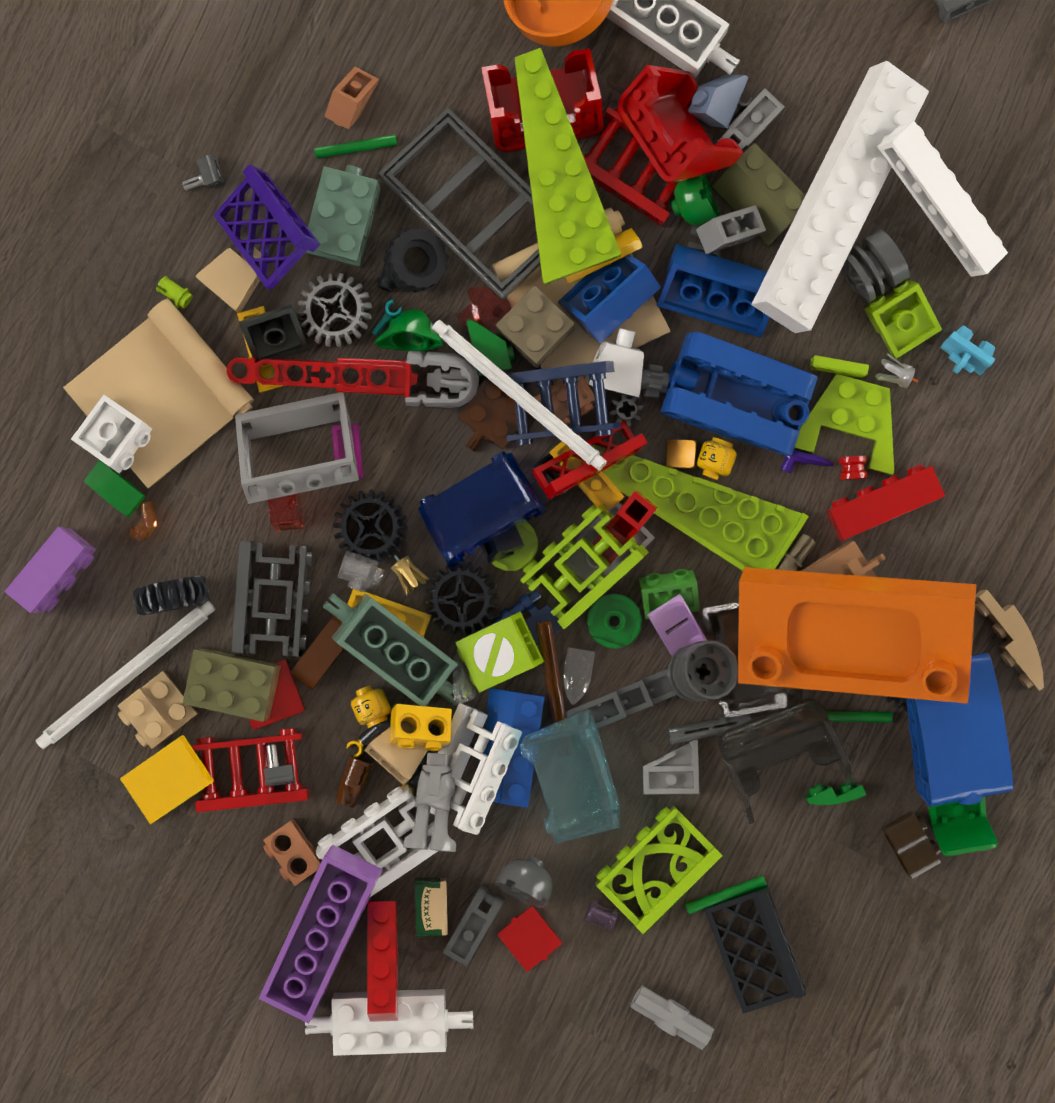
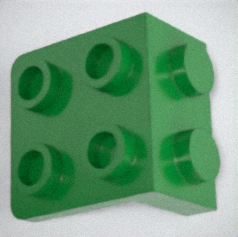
M982 797L981 802L971 805L953 802L932 807L928 806L929 825L944 856L985 851L998 846L997 838L986 817L985 797Z

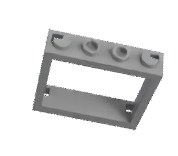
M344 392L235 415L241 485L248 504L359 480L349 410ZM334 404H340V407L333 408L332 406ZM341 421L346 458L254 478L250 440ZM244 423H251V426H244Z

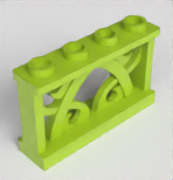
M674 805L670 809L667 806L663 808L655 817L657 822L651 828L645 826L635 837L638 841L631 848L626 845L616 855L618 860L611 867L606 865L596 875L598 878L595 882L596 887L609 898L642 934L722 857V854ZM677 823L683 827L684 836L680 845L674 844L677 839L675 831L671 837L664 835L667 825ZM690 833L707 849L703 854L686 847ZM657 835L660 843L647 844ZM655 853L673 854L670 861V873L675 882L671 886L659 880H652L642 884V866L645 855ZM679 856H684L680 863L685 862L687 864V868L684 871L676 869V862ZM634 857L632 870L624 867ZM617 875H625V883L619 885L622 887L633 885L634 890L626 894L616 893L612 888L613 879ZM650 887H658L661 893L657 898H653L651 896L652 890L647 892L646 895L644 890ZM636 896L643 913L637 917L623 901Z

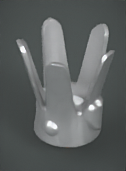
M889 353L887 355L899 365L887 359H882L881 363L887 370L897 376L881 373L875 375L877 380L897 383L900 387L908 388L911 381L918 382V380L913 378L915 368L908 364L900 363Z

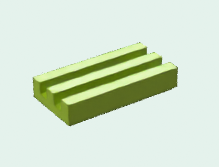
M814 355L810 360L809 368L811 370L862 379L868 375L869 365Z

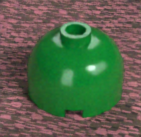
M705 174L678 182L674 190L675 200L671 201L675 215L677 217L682 215L685 222L692 226L700 227L713 218L720 216L717 202L713 200L711 194L713 191Z

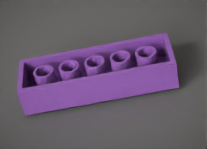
M332 844L316 872L260 994V1000L308 1024L310 1023L383 869Z

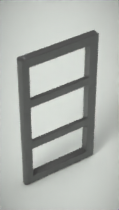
M449 108L439 115L378 173L377 176L502 300L507 298L513 290L540 266L539 249H537L504 282H501L474 256L525 205L530 204L533 207L531 188ZM450 126L477 155L423 205L395 176L440 133ZM486 162L519 196L468 245L464 246L432 212Z

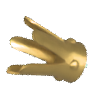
M394 555L398 562L391 569L399 577L406 596L408 592L410 594L414 592L413 587L418 586L417 580L422 584L427 583L426 580H429V578L413 565L409 556L399 560L397 555Z

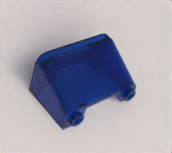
M503 451L491 458L492 462L437 496L431 494L420 501L421 506L418 508V512L446 564L452 568L456 567V562H464L465 552L471 555L474 553V549L519 522H526L527 520L524 516L531 517L534 515L537 518L547 512L513 453L506 454Z

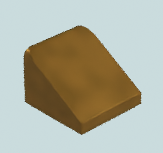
M668 440L666 467L694 469L696 440Z

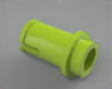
M164 276L157 284L159 286L156 287V291L175 302L177 308L182 307L184 309L192 301L193 295L190 293V290L188 288L183 289L167 276Z

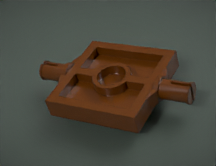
M487 377L478 388L476 395L458 417L469 425L474 432V435L465 445L470 449L476 440V443L471 448V451L474 453L483 439L492 441L504 449L509 442L507 441V436L514 435L518 429L514 399L510 398Z

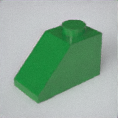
M467 319L466 322L472 346L499 369H510V361L515 360L512 345H506L502 337L475 320Z

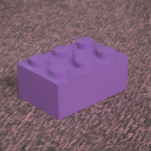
M58 526L5 590V593L29 613L50 612L59 602L57 597L62 590L67 591L77 580L75 577L76 573L81 568L86 569L94 559L92 554L96 549L71 528Z

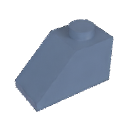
M726 74L698 86L688 112L710 127L728 128L749 77L746 75Z

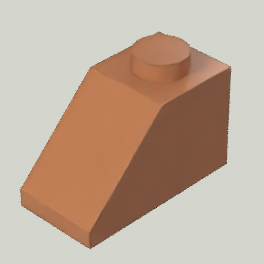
M354 67L333 90L324 117L330 119L336 125L349 130L360 117L379 79Z

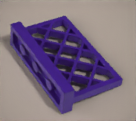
M249 164L243 171L246 178L213 215L264 286L272 290L307 250L314 252L321 244L267 172ZM251 187L253 189L252 201L244 202L245 193ZM259 206L266 207L265 220H257ZM243 207H251L249 221H242ZM232 208H236L234 221L228 222L225 218L226 214ZM273 224L280 225L279 238H271ZM257 225H264L263 239H255ZM241 226H249L247 240L240 239ZM278 243L277 257H269L270 244ZM286 243H293L296 249L288 257H284ZM262 244L261 258L253 257L254 245ZM268 263H276L275 272L269 278L267 276Z

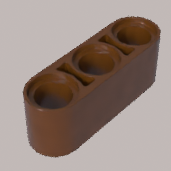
M335 616L331 618L290 672V674L311 690L316 687L344 651V648L331 638L342 623Z

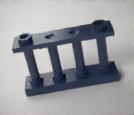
M613 361L507 374L523 389H527L526 383L536 382V386L540 388L541 404L553 414L551 385H553V380L562 379L563 384H566L570 429L574 433L596 431V436L612 435V429L621 428V422L609 423L604 379H606V373L615 372ZM589 375V380L593 381L598 425L582 427L577 382H580L579 376ZM515 401L518 434L508 435L507 441L516 440L518 446L534 444L533 438L555 436L545 426V431L529 433L527 411Z

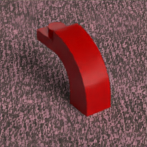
M635 490L607 524L606 528L624 545L635 536L658 507L638 490ZM600 534L592 543L593 546L602 539ZM611 546L602 553L610 564L618 556Z

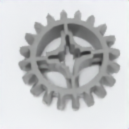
M328 273L327 282H324L323 278L318 276L317 280L320 284L317 287L312 282L308 283L312 290L311 293L305 290L301 292L302 296L307 298V301H298V306L306 308V310L297 312L299 318H307L300 324L302 328L310 327L306 332L308 337H312L317 333L315 342L318 344L325 337L326 347H331L332 340L335 339L336 346L340 348L342 347L341 339L345 338L346 342L350 345L353 343L350 338L351 334L354 333L356 338L360 339L362 336L357 329L359 327L363 330L368 329V325L362 322V319L371 320V314L364 312V310L371 309L372 304L368 302L363 303V301L369 298L367 292L359 294L363 289L361 283L352 287L355 281L353 277H349L346 283H344L343 273H339L337 281H334L332 273ZM328 290H341L332 299L319 297ZM349 293L356 300V316L351 315L350 312L345 310L346 298ZM340 303L339 309L343 315L334 313L333 316H329L331 312L326 305L335 308ZM314 304L324 310L321 327L316 325L313 318ZM338 321L350 323L347 328L341 331H328Z

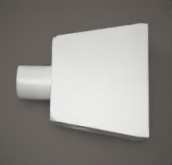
M620 328L616 343L604 340L600 344L593 362H614L615 372L606 373V379H604L605 389L639 397L644 352L632 347L635 332ZM586 375L585 380L587 384L593 386V381L589 380V375Z

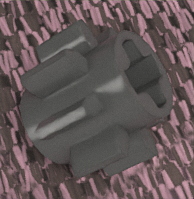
M650 364L647 365V370L642 369L640 390H644L643 397L656 399L659 398V393H666L669 374L662 372L663 366Z
M622 393V401L612 400L611 403L616 407V410L609 412V415H616L618 418L616 423L625 421L630 428L631 420L634 419L640 422L641 418L636 413L644 407L636 405V396L630 400L626 399V395ZM623 404H627L628 408H633L634 410L630 413L629 418H626L624 413H619Z

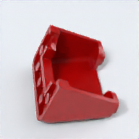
M590 48L574 50L564 58V68L550 70L575 137L578 140L596 136L603 130L602 98ZM496 64L481 67L496 148L503 152L526 149L517 77H511L509 69L503 65Z
M646 65L621 95L618 102V110L660 177L664 181L680 182L732 166L744 154L739 145L733 139L724 138L714 146L696 117L688 112L692 98L698 88L690 72Z

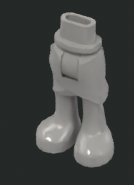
M427 753V763L422 766L424 770L421 771L418 780L414 806L417 807L415 824L412 833L404 839V848L428 850V822L430 807L436 810L430 850L456 852V842L448 835V814L451 797H453L455 791V779L452 777V768L449 767L450 755Z

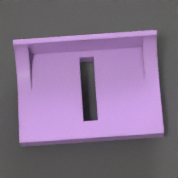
M680 594L647 614L671 656L683 647L696 642L707 641ZM688 618L687 620H685L684 622L680 623V624L677 625L676 627L672 628V629L669 630L668 632H665V631H667L668 629H670L671 627H673L674 625H676V624H678L679 622H681L682 620Z

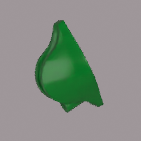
M411 309L402 312L396 318L390 319L388 329L376 339L375 344L378 348L422 352L444 346V341L432 330L433 324L423 311Z

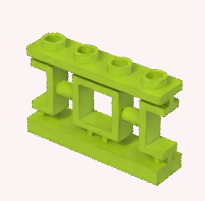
M604 503L598 508L593 504L581 515L585 520L579 526H576L574 523L562 533L565 538L558 545L553 541L542 552L545 557L539 563L534 559L523 569V572L526 574L520 579L523 584L526 582L529 586L528 588L533 591L542 583L560 602L551 613L559 618L557 622L563 629H566L649 553L642 544L639 546L636 543L634 537L622 545L604 526L614 517L611 512L609 513L606 510L607 507ZM599 516L601 521L593 528L600 534L602 539L594 546L585 536L575 543L573 539ZM610 546L619 556L629 549L632 553L606 576L603 571L611 564L604 558L602 553ZM580 547L599 565V568L584 582L565 562ZM559 553L562 557L554 565L563 575L555 582L546 572L536 579L534 575ZM569 583L579 593L589 586L592 590L566 612L564 607L571 599L562 590Z

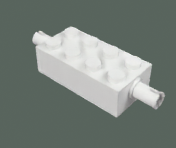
M613 0L606 18L682 70L689 71L694 78L697 77L706 62L709 63L711 61L727 72L728 75H731L733 69L736 68L740 61L720 48V42L726 35L730 24L695 0Z
M445 989L398 991V1021L370 1022L367 1015V992L334 993L332 997V1013L330 1016L313 1017L309 1024L305 1022V1026H307L305 1034L330 1033L333 1036V1056L446 1052L448 1030L473 1029V1011L448 1012V1009H446Z

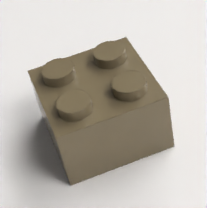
M534 285L496 324V329L508 343L537 369L575 330V323Z

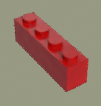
M923 464L917 465L907 470L908 476L899 479L897 475L883 480V486L873 490L871 485L857 491L858 497L848 501L847 497H843L832 502L833 508L826 512L839 541L944 497L945 494L933 467L924 468Z
M396 901L368 902L367 1015L370 1022L398 1021V909Z

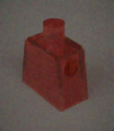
M300 493L268 500L270 523L276 532L304 529Z

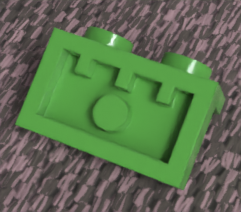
M678 569L673 571V573H652L639 578L645 619H649L647 614L679 594L691 612L700 611L697 580L693 570Z

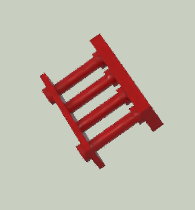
M608 107L604 118L610 121L589 154L583 156L591 178L595 184L657 225L663 227L670 215L666 211L668 209L666 205L674 195L678 182H668L658 199H654L653 202L643 196L645 194L643 190L657 171L651 161H649L635 184L628 186L620 181L622 179L620 175L640 147V144L620 115L618 108L613 110ZM620 128L633 137L612 169L605 171L598 166L599 162L597 160Z
M286 728L279 730L280 735L215 742L213 737L197 738V744H192L191 747L194 751L201 750L202 763L214 782L205 787V793L202 794L203 798L195 801L196 812L308 800L310 798L309 787H302V783H299L294 741L304 738V733H296V728ZM283 741L286 765L294 766L296 783L286 784L284 790H275L274 786L268 787L265 784L264 769L268 768L266 746L267 743ZM256 744L260 787L256 793H247V789H244L239 746ZM228 747L233 790L230 791L229 796L219 797V792H216L212 749Z

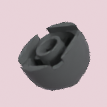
M529 856L528 860L515 859L510 861L502 869L495 882L496 886L502 885L500 888L502 891L520 901L527 903L530 899L535 900V906L539 908L546 907L553 889L550 874L542 868L544 863Z

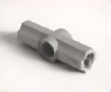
M643 985L637 990L630 1004V1007L655 1021V1025L672 1036L678 1035L701 1050L707 1046L712 1037L713 1027L691 1015L690 1011L672 999L666 1000Z

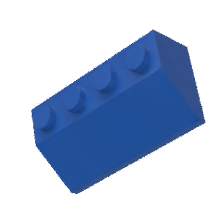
M676 244L667 266L657 306L761 338L770 317L751 304L767 272L711 254L706 255L704 252Z
M492 687L489 689L486 709L488 716L484 723V729L493 733L498 721L522 731L518 746L512 755L507 772L502 778L493 802L528 808L544 695ZM489 740L484 754L489 755L494 741Z

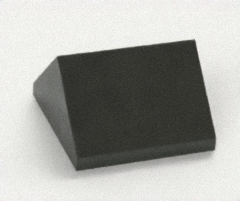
M292 304L239 321L252 357H256V361L263 358L284 359L309 350L297 311Z

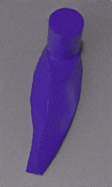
M794 450L792 456H786L781 470L791 473L796 461L805 465L814 464L818 466H833L834 463L816 455Z

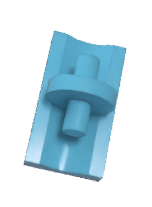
M961 326L956 332L954 331L940 348L949 354L948 358L956 363L952 370L953 372L958 374L963 368L970 374L974 371L981 376L995 361V358L992 357L995 346L987 341H982L978 347L971 343L970 339L974 334L966 326Z

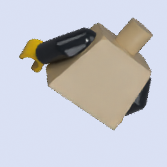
M391 719L366 729L359 736V739H355L347 744V749L353 744L358 745L359 752L354 757L366 751L403 784L401 789L408 785L412 794L415 795L420 773L424 770L422 766L426 765L427 753L431 752L425 750V746L414 745V748L403 749L397 747V744L390 743ZM401 722V728L404 732H413L412 726L409 723Z

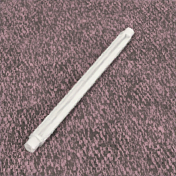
M438 320L433 325L432 330L444 342L462 355L510 398L514 399L562 442L567 444L588 465L594 466L598 471L605 466L607 461L599 455L600 452L598 450H595L579 435L575 434L572 429L460 336L450 325L447 326L441 320Z
M207 601L202 606H197L46 728L43 734L36 739V743L42 749H45L51 743L57 742L205 622L208 616L216 610L210 601Z

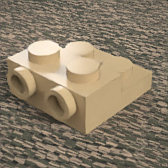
M165 670L118 705L121 710L118 713L120 719L127 726L132 724L138 731L135 737L139 743L145 748L150 746L151 749L159 746L199 713L194 706L182 704L184 694Z

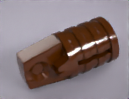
M354 755L349 756V761L340 780L336 798L337 803L354 808L364 790L367 777L373 766L371 761L358 756L354 757Z

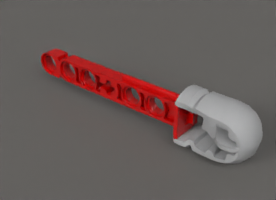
M409 351L407 361L337 358V361L263 358L256 361V357H236L230 361L226 370L229 379L236 383L254 384L257 381L263 385L336 388V392L405 395L406 406H419L423 403L426 407H460L470 402L476 395L479 386L478 371L462 355L444 352H427L423 355L420 351ZM237 362L245 364L248 370L247 375L241 378L236 377L232 372L233 365ZM263 364H271L275 368V376L273 378L266 379L261 376L260 367ZM412 364H418L420 367L438 365L444 371H447L450 366L460 368H451L450 373H441L440 368H437L434 372L427 373V386L433 387L436 392H439L441 387L449 388L450 393L459 394H449L448 390H442L441 394H427L426 391L411 393L412 385H417L418 373H413ZM297 365L302 368L303 377L300 380H292L288 376V368L290 366ZM307 365L312 366L311 372H319L321 367H326V372L331 373V376H328L325 381H321L320 376L312 375L311 381H306L309 373ZM347 368H354L359 373V379L355 383H348L343 378V372ZM376 369L383 370L387 376L385 383L375 384L371 380V373Z

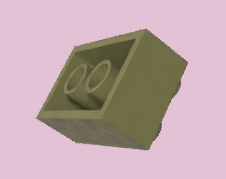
M203 647L194 649L182 704L264 722L270 719L281 665Z

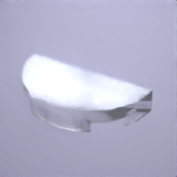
M456 653L453 655V661L458 664L453 670L454 701L462 704L475 698L477 688L470 681L469 671L465 662Z

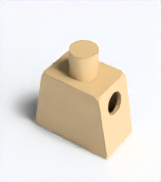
M254 247L253 257L261 258V252ZM231 248L226 249L195 276L237 313L242 312L260 282L259 277L243 255L239 256Z

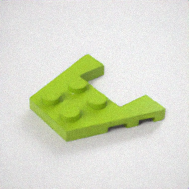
M836 374L810 412L807 421L801 425L794 449L814 453L822 426L875 441L868 469L893 475L894 455L890 388Z

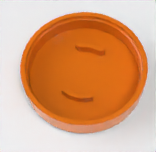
M504 0V5L509 17L525 37L545 46H564L575 43L591 34L607 16L613 0Z

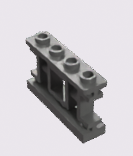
M240 541L232 652L256 654L258 640L283 642L282 656L300 657L302 651L307 649V635H303V626L308 624L309 607H305V598L310 596L311 580L307 579L308 568L312 569L313 552H309V546L290 545L289 559L264 557L265 543ZM254 551H256V562L270 563L269 579L254 578L253 590L251 589ZM297 554H300L297 592H294L295 581L280 580L281 564L296 565ZM262 585L287 586L285 614L260 612ZM250 606H252V617L266 618L265 634H250L249 645L247 644ZM293 609H296L294 645L292 648L290 647L291 636L276 635L277 620H292Z

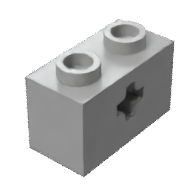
M754 205L713 218L697 228L696 231L707 255L748 242L765 232L766 229L758 209Z

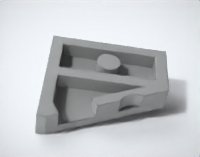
M693 740L642 767L643 795L699 794L698 740Z

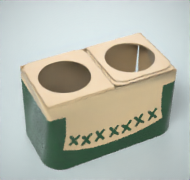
M415 878L416 937L448 935L446 878Z

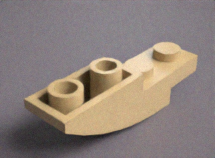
M988 590L979 591L976 594V609L983 617L988 616L994 623L992 629L1001 639L1006 638V641L999 646L1003 652L1000 655L1010 668L1015 667L1020 674L1018 679L1026 689L1042 690L1044 682L1040 656L1023 617L1014 605H1006L1002 608Z

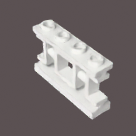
M459 703L451 721L450 743L438 751V754L450 755L449 767L452 768V777L455 779L454 784L457 786L450 803V808L458 812L453 825L462 831L478 835L485 823L490 806L496 797V792L502 778L507 772L509 762L518 746L522 731L497 721L492 733L483 728L488 716L487 714ZM476 732L480 735L474 748L469 745ZM489 740H492L494 744L489 755H486L484 751ZM472 755L481 761L471 784L461 780V777ZM468 791L472 793V795L469 799L467 806L465 807L462 805V802ZM430 807V813L435 815L436 809Z
M408 785L402 789L401 787L395 788L387 795L388 799L380 804L377 802L373 803L364 810L363 816L357 820L351 818L341 826V831L335 835L330 833L318 842L319 846H317L316 855L319 859L323 860L324 855L332 844L338 847L353 837L352 842L359 850L354 855L383 869L371 896L438 852L430 850L434 821L428 825V850L411 848L407 850V848L403 847L404 841L401 836L409 830H413L415 819L409 810L415 806L416 796L412 794ZM398 806L399 812L405 820L393 827L385 814ZM384 828L396 844V847L376 860L363 841Z

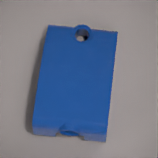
M692 332L686 334L678 360L670 368L669 386L660 413L746 444L782 455L792 456L801 425L809 417L808 404L818 377L712 336ZM791 406H794L797 410L795 420L789 417Z
M988 653L972 655L968 703L906 698L916 788L919 796L929 807L953 802L971 805L981 802L982 797L1013 791L1006 725L992 660Z

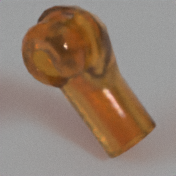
M153 501L140 504L142 519L136 527L130 529V536L133 540L144 541L157 528Z

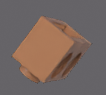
M294 818L263 840L266 844L263 848L272 860L276 858L281 865L279 869L281 875L286 882L292 881L294 886L316 872L322 862V859H319L316 855V849ZM278 836H288L291 840L290 848H281L277 843ZM295 858H302L306 861L307 869L300 872L293 867V860Z

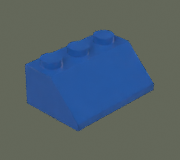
M628 254L586 275L558 303L588 335L601 344L625 320L629 319L641 305L652 298L653 294L661 286L645 264Z

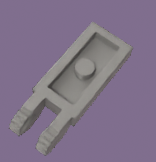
M766 88L763 89L727 128V132L718 141L724 138L730 139L733 136L740 142L738 145L741 150L747 149L783 111L785 106Z

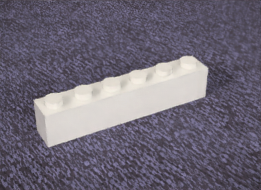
M915 121L899 125L877 146L969 275L973 277L988 274L1008 253L1002 245L1001 239L991 230L986 218L979 213L971 202L969 194L957 182L955 174L947 168L940 158L939 152L932 147L924 136L923 129Z

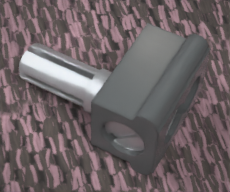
M209 154L197 159L201 174L183 181L182 185L187 191L201 185L213 188L224 184L225 181L217 157Z
M276 745L266 746L268 768L264 769L266 786L296 783L294 766H279Z

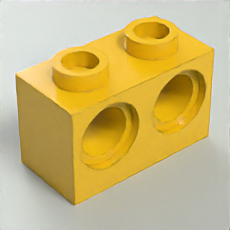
M396 704L391 710L390 743L397 744V747L403 749H411L416 745L425 746V750L428 751L442 750V748H445L450 743L452 709ZM401 722L409 723L412 726L413 732H404L401 728ZM428 725H436L440 730V735L435 736L431 734Z

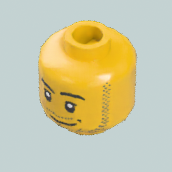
M715 437L712 438V441L703 443L697 459V466L703 469L702 475L718 480L719 475L728 476L731 473L737 456L736 451L732 448V443Z
M371 685L356 691L357 697L351 701V707L360 725H367L370 728L388 720L387 716L391 713V707L382 689L373 690Z

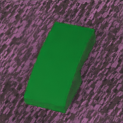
M101 460L98 461L84 480L97 494L129 518L146 497L132 482L123 478Z
M852 781L837 787L838 792L836 793L830 785L824 786L823 783L809 788V794L803 796L808 804L834 805L861 798L866 795V792L861 784H853Z

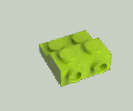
M905 280L898 284L886 296L884 294L881 296L876 295V299L870 302V306L864 309L875 331L881 335L891 356L895 359L942 330L919 283L912 280Z

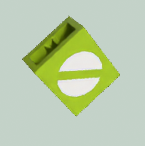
M521 611L455 642L458 647V655L465 662L469 671L470 681L477 688L478 692H482L544 662Z

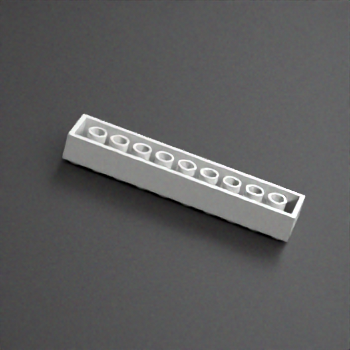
M888 61L869 68L751 304L794 333L810 331L892 168L877 146L899 125L915 121L929 93L926 88Z

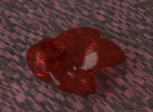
M486 287L469 288L468 296L472 304H469L460 312L458 320L467 326L466 320L473 319L497 334L496 324L512 309L511 305L506 300L496 298L494 293ZM501 307L504 310L503 316H494V308Z

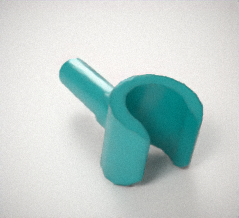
M389 300L386 303L385 314L372 331L375 336H378L390 319L396 318L401 314L402 307L395 313L388 310L394 300Z

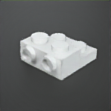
M103 395L71 440L120 474L122 470H127L132 466L134 462L133 455L137 449L148 444L152 428Z

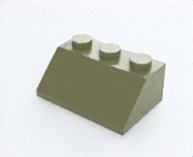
M756 143L746 150L736 163L730 166L712 186L714 191L734 211L756 205L766 229L758 237L767 246L774 242L792 224L805 198L803 192Z

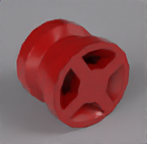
M866 456L838 458L839 464L842 466L840 480L868 478V473L864 470V464L867 462Z

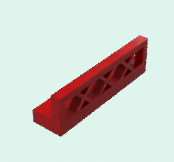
M623 421L621 422V428H615L612 431L613 434L622 431L627 439L625 443L619 446L612 444L613 434L595 436L586 441L590 446L595 444L605 448V453L600 456L607 463L600 471L594 466L588 465L585 460H583L582 466L574 470L566 468L568 458L582 459L571 449L533 469L532 473L550 500L638 453L648 443L642 433L635 437L627 423ZM552 469L560 472L559 478L548 483L542 472Z

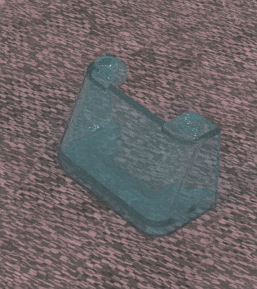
M591 710L576 713L524 736L523 742L520 743L521 753L524 759H529L530 763H534L548 807V818L544 819L545 828L548 835H553L555 844L620 827V802Z

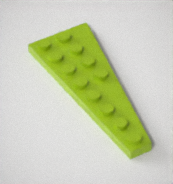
M541 48L515 57L514 61L542 281L544 285L621 257V252Z
M595 444L592 446L600 452L599 455L605 453L604 447ZM633 455L603 471L622 494L629 498L635 490H638L658 507L653 513L654 515L742 572L744 567L775 569L809 517L804 513H799L781 505L767 502Z

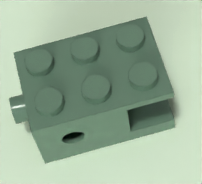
M347 165L346 171L323 167L308 228L321 245L314 252L307 250V255L361 268L381 191L378 180L361 176L363 170L356 166Z

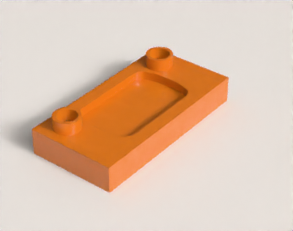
M744 567L739 580L738 683L968 703L976 584Z

